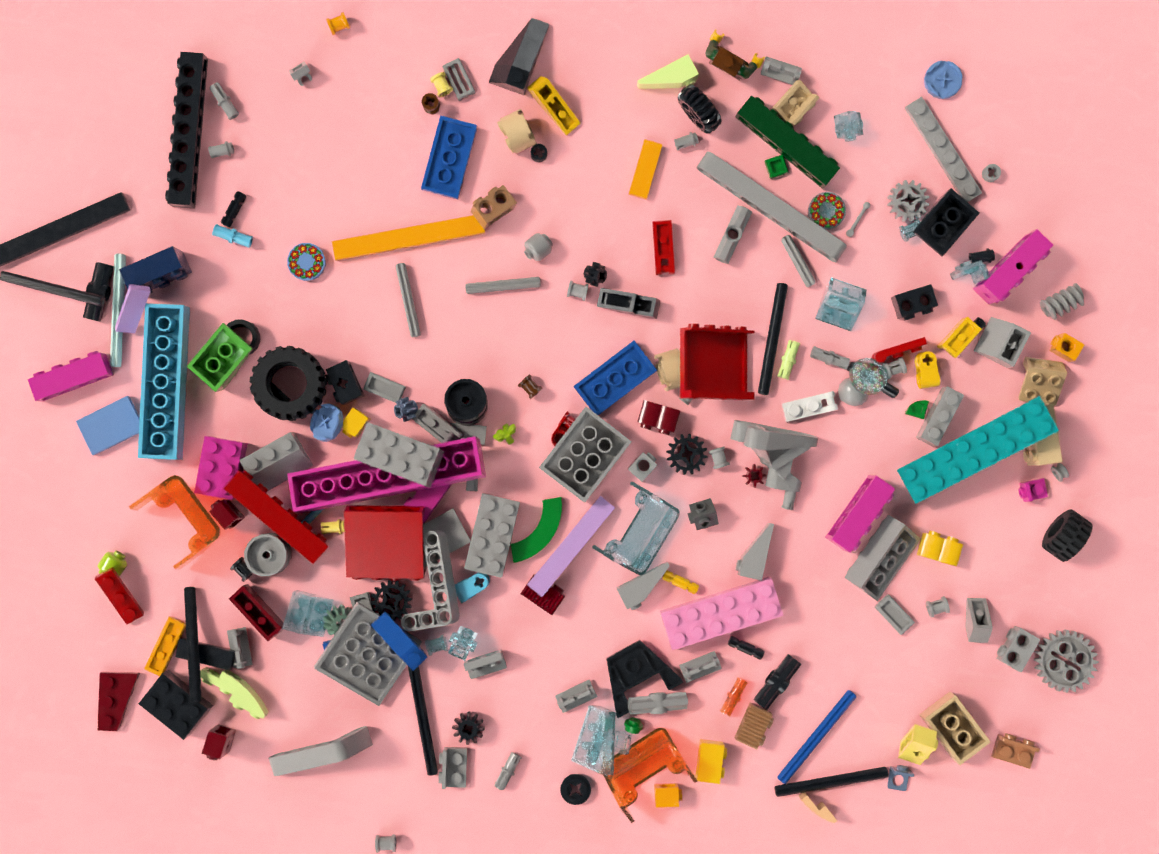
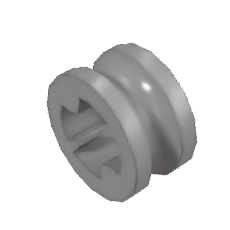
M996 164L987 165L982 170V178L986 182H994L1001 175L1000 167ZM991 169H993V170L995 171V172L993 173V174L995 175V177H994V176H991V177L988 176L989 171H990Z
M1058 463L1057 467H1051L1052 474L1059 482H1062L1063 478H1069V472L1062 463Z

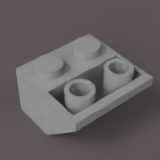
M990 317L973 351L1005 368H1011L1015 366L1032 332L1014 323Z

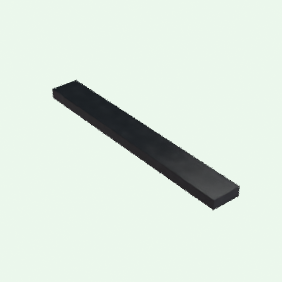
M122 192L0 244V267L131 211Z

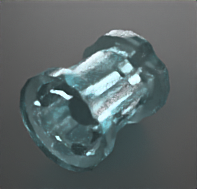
M918 219L907 226L902 225L899 227L903 241L908 242L910 238L917 236L913 231L920 223Z
M444 634L440 635L439 638L425 640L429 656L444 650L446 652L449 650Z

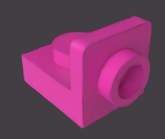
M1044 478L1019 483L1020 488H1018V492L1023 502H1031L1048 497Z

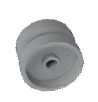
M276 533L260 534L252 538L244 550V561L247 568L259 576H272L282 572L289 565L292 558L290 545ZM268 552L270 553L269 558L266 557V554Z

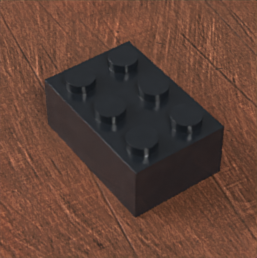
M170 670L160 675L138 703L183 740L192 734L214 706L204 697H202L200 702H190L189 685Z

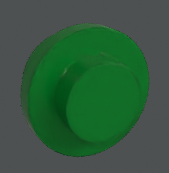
M630 717L624 722L625 730L629 733L639 734L640 730L643 729V724L638 718Z

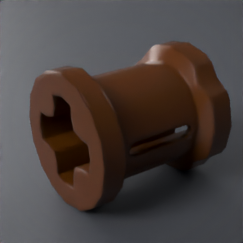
M433 93L425 94L421 100L424 111L431 115L436 114L440 108L437 96ZM429 101H431L434 104L433 107H430V105H428Z
M529 374L517 386L519 388L522 387L531 400L543 388L538 386Z

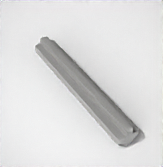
M398 263L395 265L410 336L412 338L419 337L421 332L406 264Z
M540 277L466 283L465 290L467 294L537 288L541 286Z

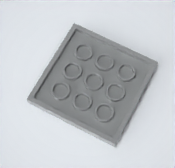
M356 602L313 667L327 677L380 706L407 664L371 626L381 615ZM405 631L419 646L421 645L422 641L419 638Z

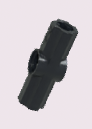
M100 262L95 263L92 280L88 283L86 292L104 296L105 300L102 306L86 303L83 318L101 322L105 302L109 300L111 294V287L109 285L114 266Z
M787 654L779 666L767 676L764 686L753 700L768 710L777 696L787 689L790 679L802 664Z

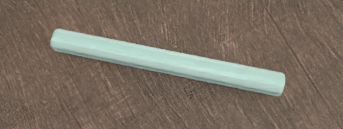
M121 253L114 255L110 345L111 367H121L123 332H116L115 330L125 294V282L119 269L126 266V255Z

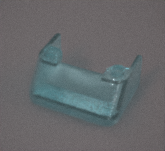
M631 481L630 485L640 490L635 496V505L640 509L620 541L617 539L609 541L604 550L596 545H593L592 548L638 575H643L650 567L677 522L680 512L673 505Z

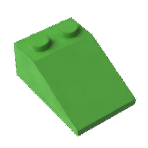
M222 323L187 367L215 392L222 391L236 376L253 348L225 323Z

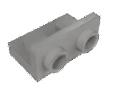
M502 649L466 660L463 663L470 679L507 668Z
M444 747L443 752L439 753V764H442V772H439L438 784H442V789H446V787L466 788L468 747Z

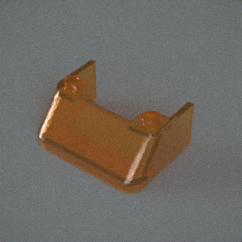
M177 475L170 476L128 506L130 510L138 511L152 500L161 508H167L175 503L196 530L197 534L192 536L188 542L191 553L173 566L174 569L180 570L204 553L221 535V529L186 481Z
M657 728L606 760L601 767V772L619 808L631 823L635 822L628 806L632 805L638 798V792L635 787L666 767L673 774H680L686 770L693 782H697L687 761L665 728Z

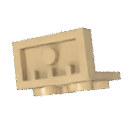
M1024 357L1023 365L1026 374L1018 399L1028 402L1040 396L1044 404H1054L1056 406L1067 376L1063 362Z

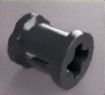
M240 557L230 567V570H234L242 578L243 582L253 575L247 568L243 557Z

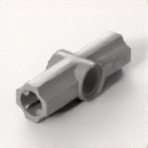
M737 205L713 258L719 262L729 264L752 211L744 206ZM728 231H735L738 237L731 239L728 236Z
M665 692L650 693L647 696L628 697V709L631 715L643 713L663 714L667 713V711L687 709L688 706L686 692L667 694Z

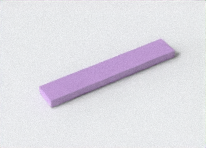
M600 496L527 585L543 597L615 507Z

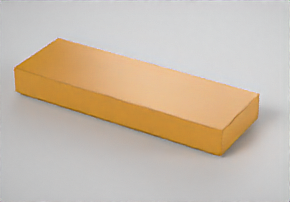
M644 139L628 195L647 200L662 144Z
M172 616L168 617L144 667L145 670L158 676L166 671L177 648L179 638L182 637L186 629L185 622Z

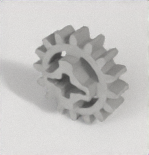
M904 180L902 185L898 182L895 185L896 188L890 190L893 195L887 196V199L891 200L887 204L888 207L892 206L890 214L895 212V219L902 217V222L906 221L907 218L909 222H912L914 217L918 220L921 218V214L927 212L924 207L929 206V203L925 202V200L930 197L924 195L927 189L921 190L922 184L919 183L916 186L914 185V180L909 184L907 180ZM902 190L901 197L896 199L897 194ZM907 198L908 200H911L913 202L909 204V202H905L904 200ZM920 203L918 210L915 212V205Z

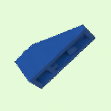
M386 612L371 624L374 630L413 671L428 658L425 651Z

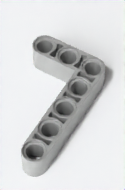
M442 530L428 531L423 537L434 609L404 615L401 619V625L406 631L446 626L459 620L460 613L448 540L445 532ZM434 535L437 537L436 543L433 541ZM437 554L440 556V562L436 559ZM440 573L443 575V582L439 578ZM443 592L447 596L446 601L443 599ZM446 612L450 615L449 620L446 618ZM429 615L432 617V623L428 619ZM412 618H413L414 621H415V625H414V626H413L412 623H411V619H412Z
M363 726L335 740L277 753L268 757L273 775L276 777L344 761L372 746L373 743L368 727Z

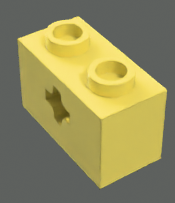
M914 724L900 741L898 758L921 765L925 759L929 758L932 751H936L938 747L937 731Z

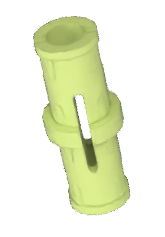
M788 340L785 354L781 358L782 364L777 377L789 380L793 364H796L797 361L795 358L800 346L799 342Z

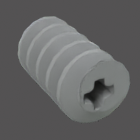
M1074 283L1073 286H1068L1066 290L1062 289L1059 293H1054L1052 297L1048 296L1045 300H1040V307L1047 317L1057 320L1056 313L1062 317L1064 316L1063 310L1067 313L1071 312L1070 306L1074 310L1078 308L1077 303L1080 306H1084V294L1080 286Z

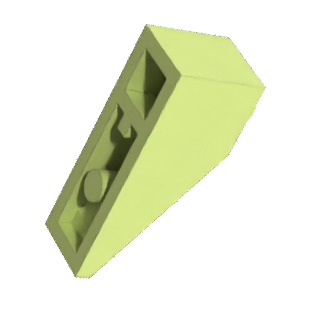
M689 54L637 80L638 89L682 88L685 85L688 87L697 82L699 73Z

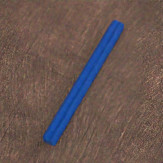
M847 690L777 776L779 781L786 784L853 703L857 696L851 690Z

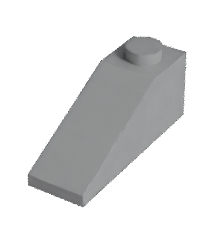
M767 523L741 555V559H737L735 570L738 571L737 575L762 581L774 528L773 523Z
M667 561L616 587L627 610L630 608L635 610L642 606L641 602L645 601L670 567Z

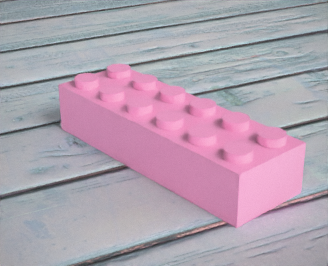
M770 577L660 611L672 650L783 616L777 593Z

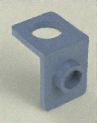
M904 765L890 766L887 788L906 791L908 777H914L915 774L909 770V767ZM895 775L903 777V783L899 786L893 784V777Z

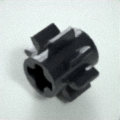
M593 262L592 266L587 265L583 273L586 279L585 282L595 287H598L599 283H604L607 278L605 266L597 262Z

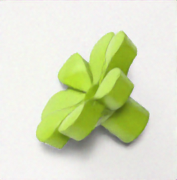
M506 423L502 427L503 430H497L493 438L498 442L506 440L508 445H511L515 441L512 434L516 432L515 424L509 426Z

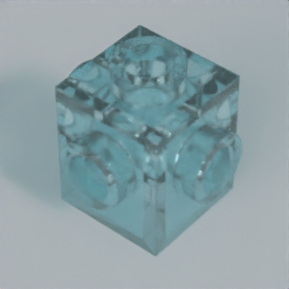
M847 111L834 116V131L837 139H845V142L856 140V137L864 135L860 112Z
M460 626L458 631H453L449 642L452 644L448 654L466 661L469 652H474L478 644L475 641L478 633Z

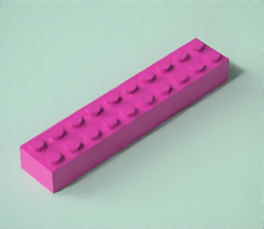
M476 436L432 445L445 452L431 488L486 477L481 442ZM357 460L287 474L293 512L300 514L429 489V487Z

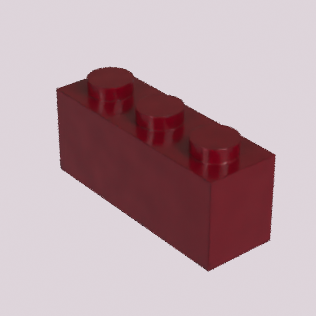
M249 584L243 585L229 598L233 605L267 642L272 640L286 627L285 623Z

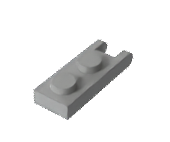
M426 404L421 405L415 414L416 418L412 419L441 443L449 442L454 435L459 438L463 437L459 430Z

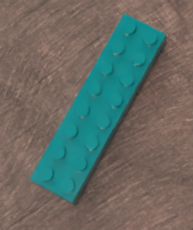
M1038 396L897 469V472L914 503L917 504L1058 432L1059 429L1041 397Z

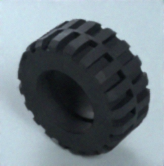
M287 345V347H275L276 350L273 351L268 350L263 358L259 357L257 366H253V376L250 377L249 381L252 384L250 391L254 396L256 404L267 414L283 421H296L299 418H306V415L310 413L313 414L316 411L315 408L322 404V398L326 395L327 391L325 389L327 380L320 363L313 355L299 347L295 348ZM285 366L299 368L303 371L307 380L304 393L294 401H282L271 390V381L274 374Z

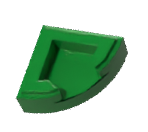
M921 400L912 403L904 414L924 419L929 401Z

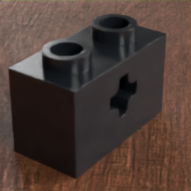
M345 360L326 369L327 374L325 377L328 384L333 385L335 390L333 396L337 403L340 402L341 405H346L365 396L350 361ZM342 379L348 381V383L345 384L346 388L340 386V384L342 383Z

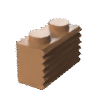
M750 702L734 736L735 740L757 750L758 746L764 744L766 739L764 733L766 728L770 729L772 726L773 714Z

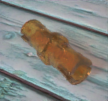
M737 677L731 691H728L726 694L728 697L720 712L731 717L736 704L741 701L740 697L748 684L747 681Z

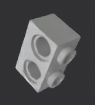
M1014 626V628L1008 631L1006 635L1007 640L1004 645L998 648L996 659L1022 673L1041 639L1020 627ZM1023 635L1024 642L1019 645L1018 638ZM1011 652H1014L1015 658L1012 661H1009L1008 655Z

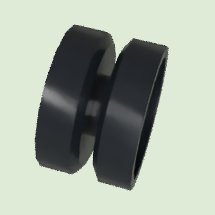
M460 379L454 381L447 388L444 395V404L449 417L455 423L462 426H471L479 423L485 417L488 410V400L484 388L478 382L472 379Z

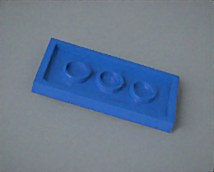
M440 115L421 190L459 199L478 128L477 125Z
M633 340L573 387L587 406L595 414L600 415L654 374L657 369L635 340Z

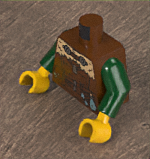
M717 29L714 30L705 51L706 57L710 59L709 64L739 81L741 78L748 79L757 68H761L765 57L759 58L757 57L758 53H755L751 62H746L739 56L718 46L724 37V33L719 35L716 32Z

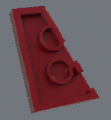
M102 671L99 673L97 731H118L127 710V704L130 696L133 694V688L140 672Z

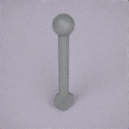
M864 202L863 209L854 224L846 231L847 237L854 235V229L865 211L871 206L869 202Z

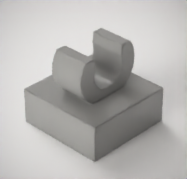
M305 61L289 70L293 80H297L300 86H303L301 81L303 76L308 77L312 81V77L309 74L310 69Z

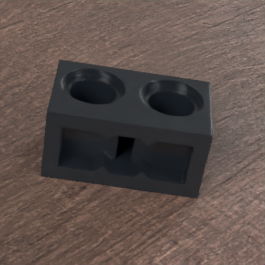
M932 284L891 297L897 319L904 318V321L915 318V314L922 312V315L934 312L933 308L938 306ZM921 296H925L927 298V305H923L920 302ZM903 302H907L910 305L909 311H905L902 308Z

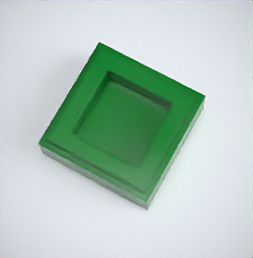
M783 154L764 161L770 179L789 173Z

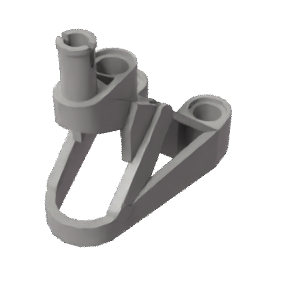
M734 420L730 439L744 442L745 447H749L755 452L760 462L769 469L765 486L785 490L781 508L794 510L796 494L800 492L802 482L790 473L793 459L808 451L811 447H817L819 437L803 432Z

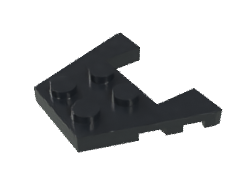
M640 639L606 657L617 718L629 713L628 699L624 692L659 673L668 691L684 683L682 678Z

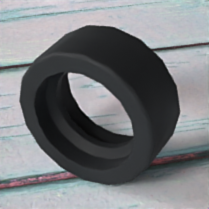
M235 319L229 322L227 326L232 330L237 327H245L250 330L252 334L250 346L253 348L250 354L254 353L260 344L258 328L253 323L243 319Z

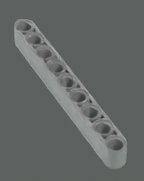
M707 151L697 165V170L830 261L837 263L847 248L843 241L712 152Z

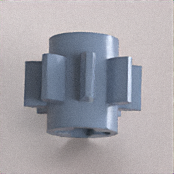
M405 397L396 401L397 405L394 406V413L397 418H403V422L416 418L415 414L418 411V406L414 400L409 401V398Z

